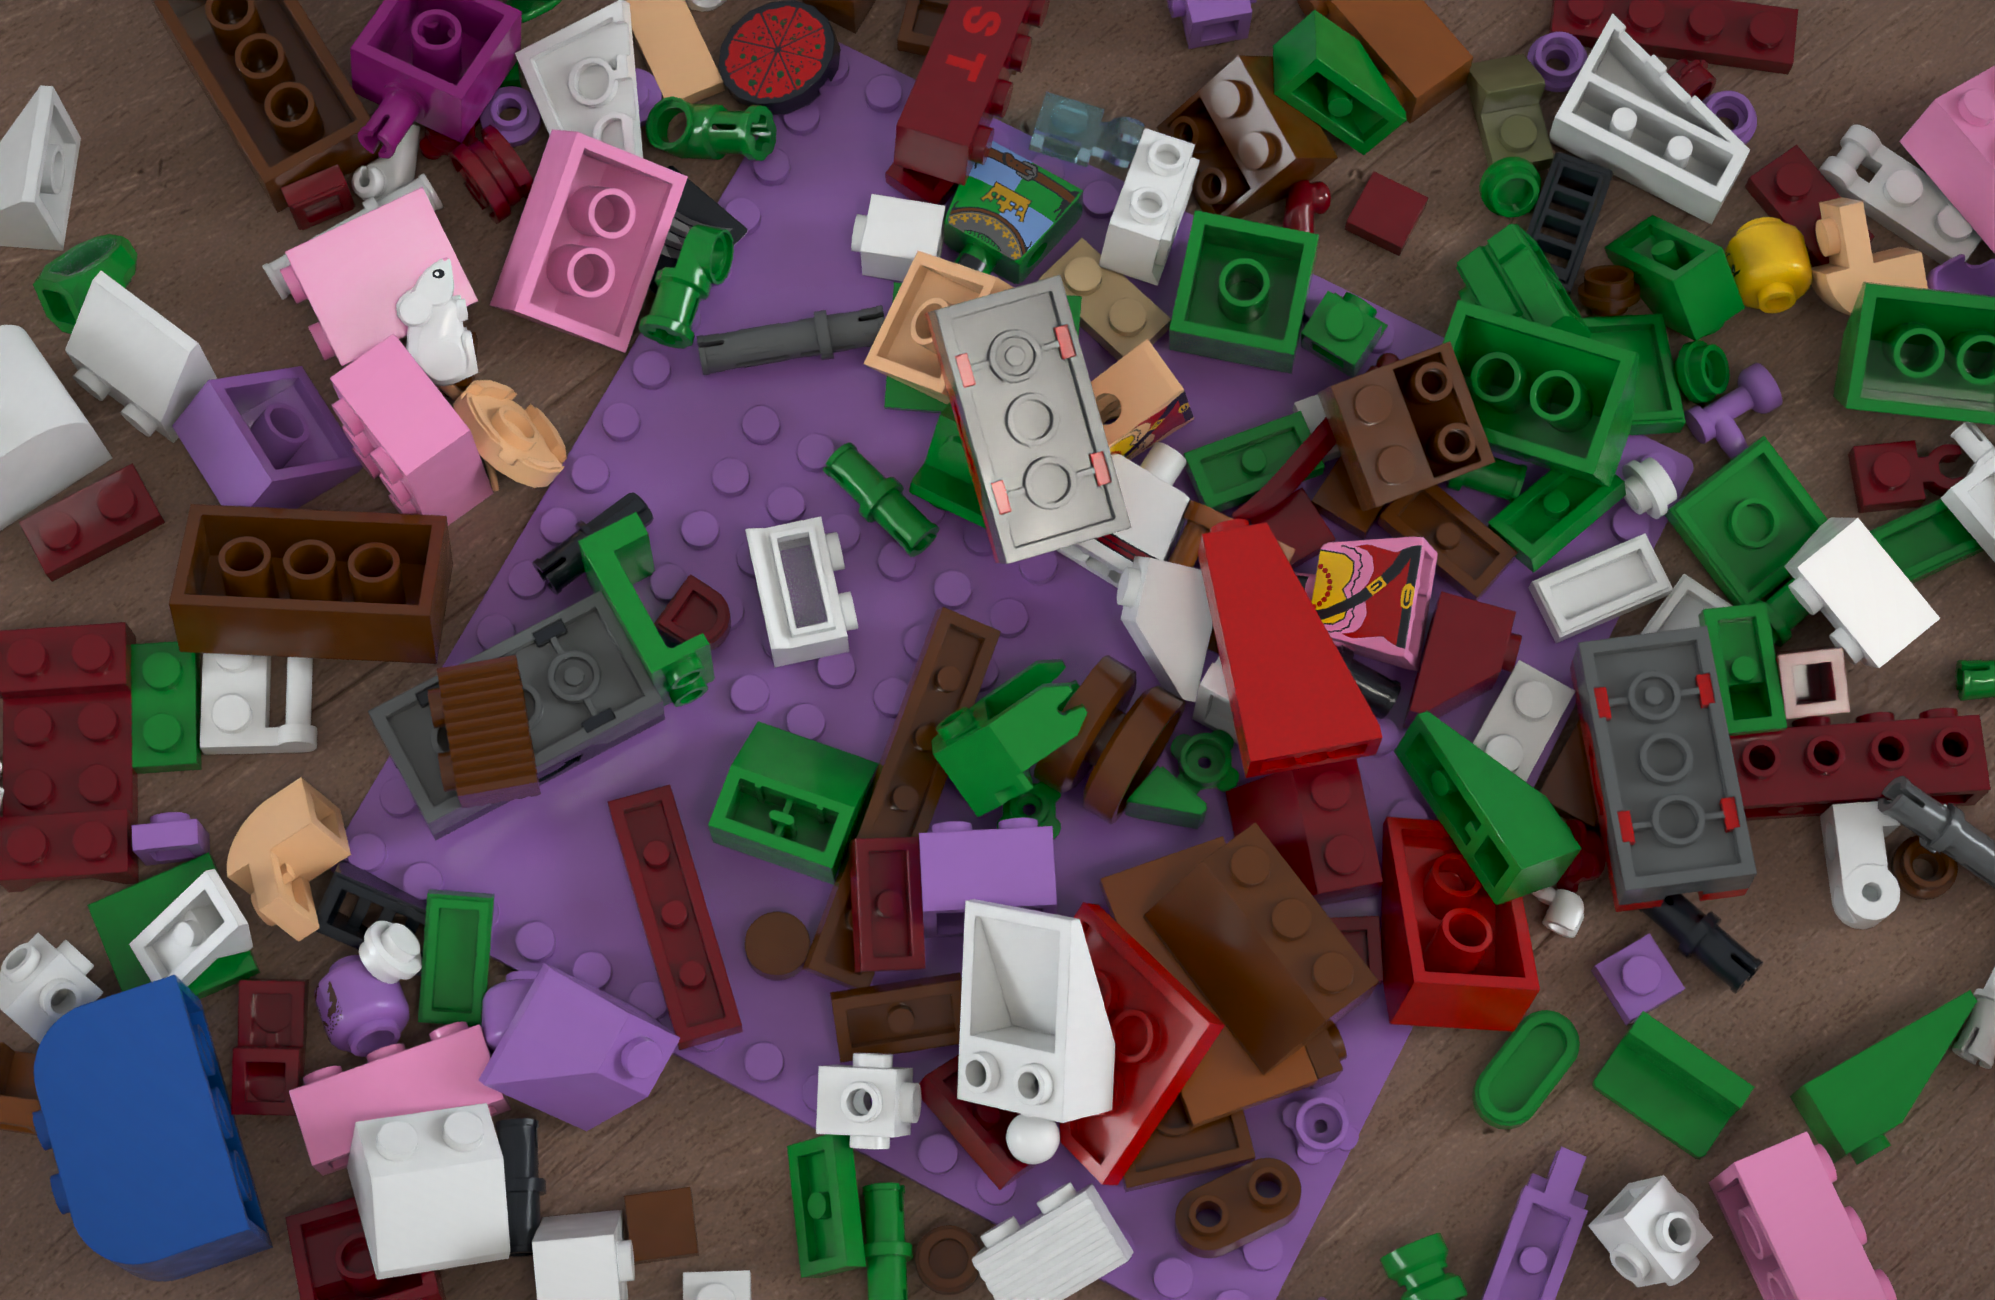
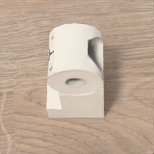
M1878 801L1832 804L1820 816L1832 905L1835 914L1844 924L1856 929L1871 928L1895 911L1900 901V887L1897 879L1887 867L1884 837H1887L1898 828L1900 823L1889 815L1880 812Z

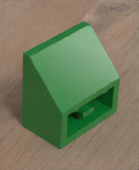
M758 721L731 764L710 818L708 827L713 843L834 885L879 763Z

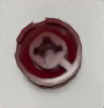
M490 124L481 130L483 143L479 140L470 146L462 143L450 151L448 156L457 173L461 172L465 180L463 184L482 210L490 205L493 212L489 214V217L498 224L511 215V207L521 201L522 197L528 198L534 180L512 146Z

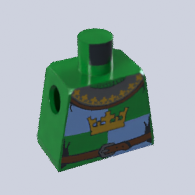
M992 141L985 164L982 165L974 162L965 186L959 184L944 221V243L950 249L959 253L954 263L989 275L994 272L1014 284H1020L1078 222L1082 215L1083 190Z

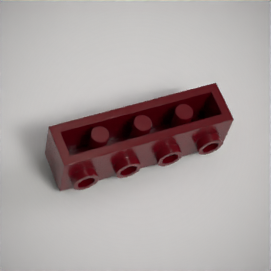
M1956 708L1930 709L1921 712L1919 719L1895 720L1894 714L1891 712H1873L1856 717L1855 723L1831 724L1829 717L1812 716L1793 721L1792 727H1787L1783 731L1729 736L1746 821L1821 816L1832 804L1879 801L1882 798L1891 800L1884 796L1882 792L1893 779L1899 776L1908 778L1912 784L1942 805L1952 803L1955 806H1972L1991 790L1980 714L1958 716Z

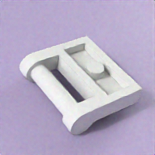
M203 653L200 749L203 754L302 753L317 749V727L311 725L313 658L287 657L285 725L269 727L271 656Z

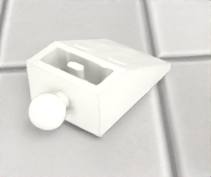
M976 899L966 900L957 1099L1021 1113L1009 1124L1006 1134L1007 1146L1011 1154L1019 1161L1032 1165L1040 1164L1049 1160L1059 1146L1060 1133L1055 1121L1064 1123L1112 1111L1115 1041L1080 919Z

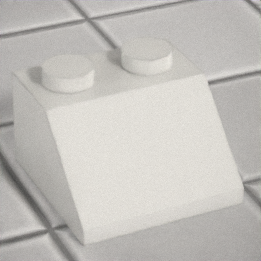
M100 271L92 280L65 349L78 370L73 375V378L82 388L98 400L103 401L107 395H110L122 404L124 408L120 412L121 415L144 435L150 437L156 430L174 443L179 437L172 425L206 382L217 379L198 342L103 271Z
M1829 518L1784 566L1795 579L1788 585L1792 594L1810 614L1814 615L1819 610L1836 629L1829 635V638L1835 647H1843L1844 657L1853 665L1861 660L1865 666L1880 668L1940 619L1859 518Z
M487 1103L358 1121L355 1123L347 1170L377 1280L509 1259L510 1238L504 1160Z

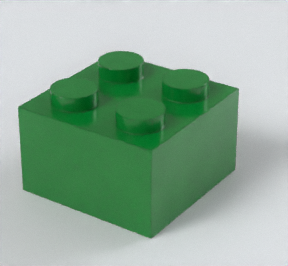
M1195 210L1169 328V350L1292 374L1317 257L1319 234Z

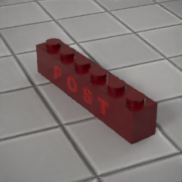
M950 0L896 125L894 165L965 186L974 162L984 165L987 160L994 137V128L989 126L993 116L1004 118L1013 91V82L1008 80L1012 71L1023 72L1032 45V37L1027 36L1031 26L1041 28L1050 0Z

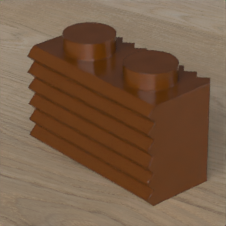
M516 655L437 668L439 688L428 689L427 691L434 729L446 727L450 751L438 753L444 792L456 790L462 808L484 806L488 803L496 804L501 801H511L513 799L540 795L541 791L521 673Z

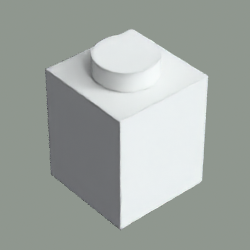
M871 194L868 215L857 214L852 234L851 251L861 252L862 275L903 281L917 251L941 258L944 243L946 206Z

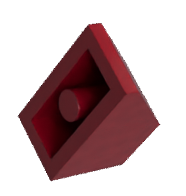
M1441 591L1432 614L1403 728L1408 729L1419 713L1428 711L1437 718L1449 713L1491 690L1501 670L1513 671L1522 640V635L1511 633L1516 611Z

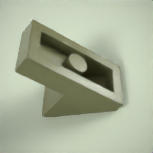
M1524 54L1472 63L1466 84L1488 167L1502 158L1515 156L1530 161L1537 171L1550 168L1554 155L1540 107V100L1546 85L1542 75Z

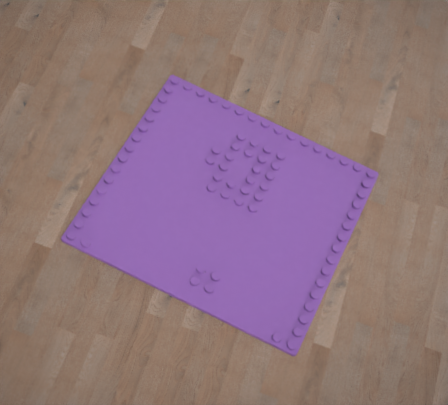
M838 42L841 49L839 67L833 80L830 82L829 78L827 79L825 84L818 89L821 95L810 105L788 114L773 115L777 129L773 152L763 161L748 160L744 157L718 201V204L744 225L748 232L734 245L733 261L725 281L719 285L712 284L708 298L699 303L691 327V331L695 335L692 346H688L685 349L672 348L659 344L645 337L642 333L639 334L569 452L567 459L563 462L562 466L565 467L550 484L443 667L458 665L593 595L594 592L587 581L586 573H583L564 587L558 595L554 594L547 586L549 583L548 579L545 581L541 579L532 562L537 558L540 559L577 531L575 525L579 521H583L585 524L589 523L625 495L634 492L645 501L654 518L652 523L645 528L649 534L655 571L651 576L633 584L653 623H655L690 574L719 592L728 604L731 615L730 632L726 640L719 647L711 650L715 679L707 684V692L695 701L681 707H675L673 703L664 706L665 720L540 785V795L514 799L436 841L415 804L398 768H396L389 756L345 830L351 855L342 860L375 875L427 903L429 889L495 894L490 958L515 971L532 970L539 972L545 963L647 1012L674 1033L608 809V801L670 784L743 1029L741 1033L679 1050L677 1045L672 1054L815 1130L819 1066L835 1064L853 1065V1061L840 1063L830 992L848 990L850 988L805 970H801L797 975L786 980L766 979L757 974L747 960L745 936L750 925L758 917L769 912H786L797 917L805 925L809 933L811 946L833 884L713 843L708 827L731 764L757 722L771 725L879 763L936 610L942 607L1001 631L975 703L1037 660L1062 659L1066 668L1052 683H1065L1077 680L1080 685L1104 656L1109 655L1136 671L1137 684L1125 713L1130 710L1144 691L1157 685L1161 686L1121 620L1123 606L1117 604V587L1056 550L1010 564L996 563L985 528L949 511L938 509L928 501L909 492L913 477L925 462L941 413L885 409L887 375L863 364L871 347L834 353V359L822 360L821 355L703 375L697 343V336L721 334L740 329L798 321L800 319L812 318L815 311L826 310L827 315L882 305L884 318H886L893 301L894 282L903 283V281L862 275L861 252L851 251V243L857 214L868 215L871 194L910 200L886 183L885 172L894 162L896 125L916 80ZM993 118L989 127L994 128V142L1082 189L1083 205L1082 215L1078 222L1022 283L1014 284L994 272L991 275L1000 278L1014 288L1039 281V278L1081 238L1102 254L1108 226L1124 181ZM956 191L954 192V194L950 197V199H949V200L946 202V204H945V206H946V215H947V212H948V210H949V208H950V205H951V203H952V200H953V198H954V196H955ZM1184 211L1158 286L1124 275L1171 319L1194 215ZM943 243L941 258L954 262L959 253ZM1313 274L1301 332L1327 291L1333 294L1337 293L1342 297L1349 291ZM1358 296L1377 310L1378 313L1375 318L1387 324L1388 328L1356 376L1364 374L1370 366H1376L1377 359L1382 354L1393 353L1401 360L1443 344V337ZM1079 327V342L1089 378L1092 381L1115 364L1117 360L1083 328ZM1168 330L1153 344V347L1184 388L1194 420L1159 442L1174 448L1183 456L1185 452L1293 414L1295 402L1317 395L1318 392L1351 377L1301 347V333L1292 374L1169 350ZM1117 419L1108 420L1103 425L1111 424L1115 422ZM1629 435L1615 474L1622 480H1625L1622 471L1625 464L1632 460L1640 463L1648 457L1655 459L1667 472L1676 489L1677 499L1667 505L1669 508L1679 500L1693 472L1691 459L1644 435ZM846 443H853L857 450L886 478L895 477L903 485V495L940 529L935 534L937 537L926 550L915 557H910L905 549L876 521L869 523L859 514L860 505L823 471V468L827 466L825 463L838 448ZM1152 447L1130 461L1140 466ZM1492 451L1493 456L1519 465L1520 463L1527 465L1525 479L1519 496L1551 470ZM1340 457L1324 462L1323 475L1303 481L1295 491L1303 488L1312 501ZM1184 467L1172 486L1185 493L1190 500L1200 503ZM1447 481L1437 484L1487 527L1488 522L1510 504L1508 500L1464 486L1459 491L1446 488ZM1623 497L1534 573L1515 558L1478 600L1479 602L1516 611L1511 633L1522 635V640L1515 665L1521 660L1574 690L1570 666L1578 642L1608 639L1619 617L1555 643L1528 588L1529 585L1536 579L1642 534H1646L1654 549L1668 521L1665 515L1658 519L1652 518L1647 512L1639 515L1631 509ZM1389 502V503L1386 504V506H1385L1384 509L1382 510L1381 514L1384 512V510H1385L1392 502ZM1245 503L1221 511L1220 513L1230 517L1233 512H1235ZM1321 515L1334 535L1335 542L1363 540ZM821 516L825 534L838 533L845 569L833 571L838 594L851 592L858 629L847 631L849 652L774 668L745 529L768 528ZM1378 517L1364 540L1393 537L1377 524ZM1184 521V524H1183L1182 529H1181V531H1180V533H1179V536H1178V538H1177V540H1176V543H1175V545H1174V547H1173V550H1174V548H1175V546H1176V544H1177V542H1178V540H1179V537H1180V535H1181V533H1182V531H1183V529H1184V527H1185L1187 521ZM811 545L780 551L796 628L828 622ZM1319 555L1293 569L1294 572L1316 574ZM1199 557L1193 568L1201 569ZM1436 573L1434 574L1422 652L1432 614L1441 591L1464 597ZM660 634L667 647L674 648L677 646ZM1207 651L1200 683L1212 662L1215 663L1217 661L1218 655ZM1354 654L1353 659L1391 680H1397L1401 683L1400 693L1389 713L1383 719L1376 717L1383 737L1376 755L1357 758L1382 874L1383 822L1386 817L1439 819L1394 753L1395 748L1408 730L1403 728V723L1417 671ZM1501 670L1491 690L1438 719L1473 743L1511 672ZM1575 693L1526 781L1532 787L1535 786L1576 704ZM1184 700L1186 702L1185 710L1153 770L1157 766L1160 768L1163 766L1177 778L1179 775L1178 761L1170 752L1173 740L1181 734H1187L1192 737L1199 733L1213 732L1210 728L1192 719L1196 701ZM1234 742L1233 749L1231 750V764L1239 773L1236 787L1271 775L1246 778L1239 744ZM1201 758L1198 764L1201 768L1207 769L1210 767L1211 762L1207 758ZM1034 764L1030 767L1032 783L1038 784L1040 781L1033 777L1036 766ZM1092 766L1082 781L1075 788L1062 793L1060 800L1056 802V818L1061 823V831L1057 838L1053 840L1057 894L1056 915L1073 918L1082 903L1086 902L1100 905L1111 916L1099 885L1100 878L1221 836L1228 843L1234 836L1225 793L1216 788L1199 791L1197 796L1207 803V811L1204 822L1198 829L1133 818L1124 814L1125 811L1116 822L1110 824L1083 808V791L1094 768ZM948 776L927 833L932 832L934 824L948 821L969 822L972 824V830L997 829V822L1003 816V805L977 817ZM1031 804L1023 807V812L1026 815H1032L1036 811L1035 807ZM338 863L330 868L333 874ZM1382 886L1378 895L1321 906L1329 918L1379 916L1381 935ZM924 934L926 969L875 972L870 986L960 972L962 977L964 936L925 938ZM1382 982L1381 985L1375 987L1366 1001L1335 1023L1342 1036L1347 1053V1058L1340 1061L1343 1071L1335 1081L1312 1090L1310 1087L1243 1110L1256 1156L1255 1160L1275 1158L1293 1168L1301 1183L1300 1206L1295 1217L1285 1226L1216 1258L1197 1257L1183 1248L1175 1232L1176 1209L1180 1200L1189 1191L1245 1164L1125 1192L1122 1180L1117 1186L1102 1185L1059 1141L1057 1151L1049 1160L1036 1165L1015 1181L999 1190L923 1100L921 1101V1112L918 1122L911 1123V1135L890 1137L889 1149L853 1148V1150L995 1225L1012 1216L1016 1218L1019 1225L1025 1224L1042 1213L1037 1202L1049 1193L1069 1182L1072 1183L1076 1192L1092 1183L1134 1252L1128 1262L1099 1278L1102 1282L1136 1300H1276L1350 1151L1337 1149L1324 1154L1318 1164L1309 1165L1302 1162L1296 1153L1299 1144L1294 1132L1283 1123V1111L1291 1102L1304 1104L1308 1100L1318 1097L1324 1089H1335L1344 1097L1345 1103L1343 1107L1347 1112L1349 1124L1355 1126L1360 1133L1413 1026L1389 1024ZM959 1044L893 1054V1067L913 1068V1083H920L925 1075L959 1054ZM1319 1120L1315 1122L1314 1128L1317 1132L1322 1133L1326 1131L1327 1125L1324 1121ZM1055 1121V1123H1056V1125H1057V1127H1058V1129H1059V1122H1056V1121ZM1264 1181L1257 1185L1256 1191L1262 1197L1273 1198L1280 1193V1188L1271 1181ZM1210 1209L1203 1210L1196 1216L1198 1222L1207 1227L1215 1226L1221 1220L1220 1215Z

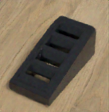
M1557 152L1554 155L1526 233L1538 243L1543 252L1569 260L1566 269L1551 263L1550 265L1567 294L1570 295L1614 173L1608 168ZM1552 202L1583 213L1585 217L1581 220L1549 209V205ZM1543 226L1577 238L1575 245L1540 233L1541 227Z
M340 861L316 911L320 927L316 932L359 950L360 945L364 942L365 932L368 927L362 925V922L372 902L383 907L377 921L392 922L395 914L399 913L408 917L404 926L411 930L414 935L420 923L425 925L427 903L345 861ZM347 892L359 896L350 918L338 912ZM422 948V951H421V957H422V959H423V948ZM422 967L416 975L421 976Z

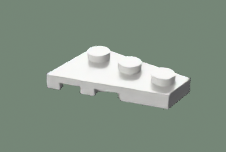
M618 0L515 53L549 135L552 129L576 131L643 158L630 3L625 0Z

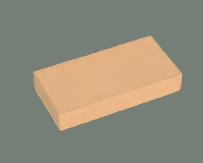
M626 0V2L630 3L632 36L650 74L655 77L662 92V99L674 96L693 104L725 91L721 75L685 0Z

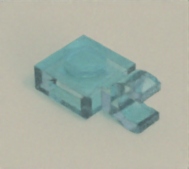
M1046 92L1028 150L1084 167L1088 166L1090 156L1093 155L1107 160L1114 166L1130 168L1145 124L1130 117H1119L1110 122H1101L1105 109Z

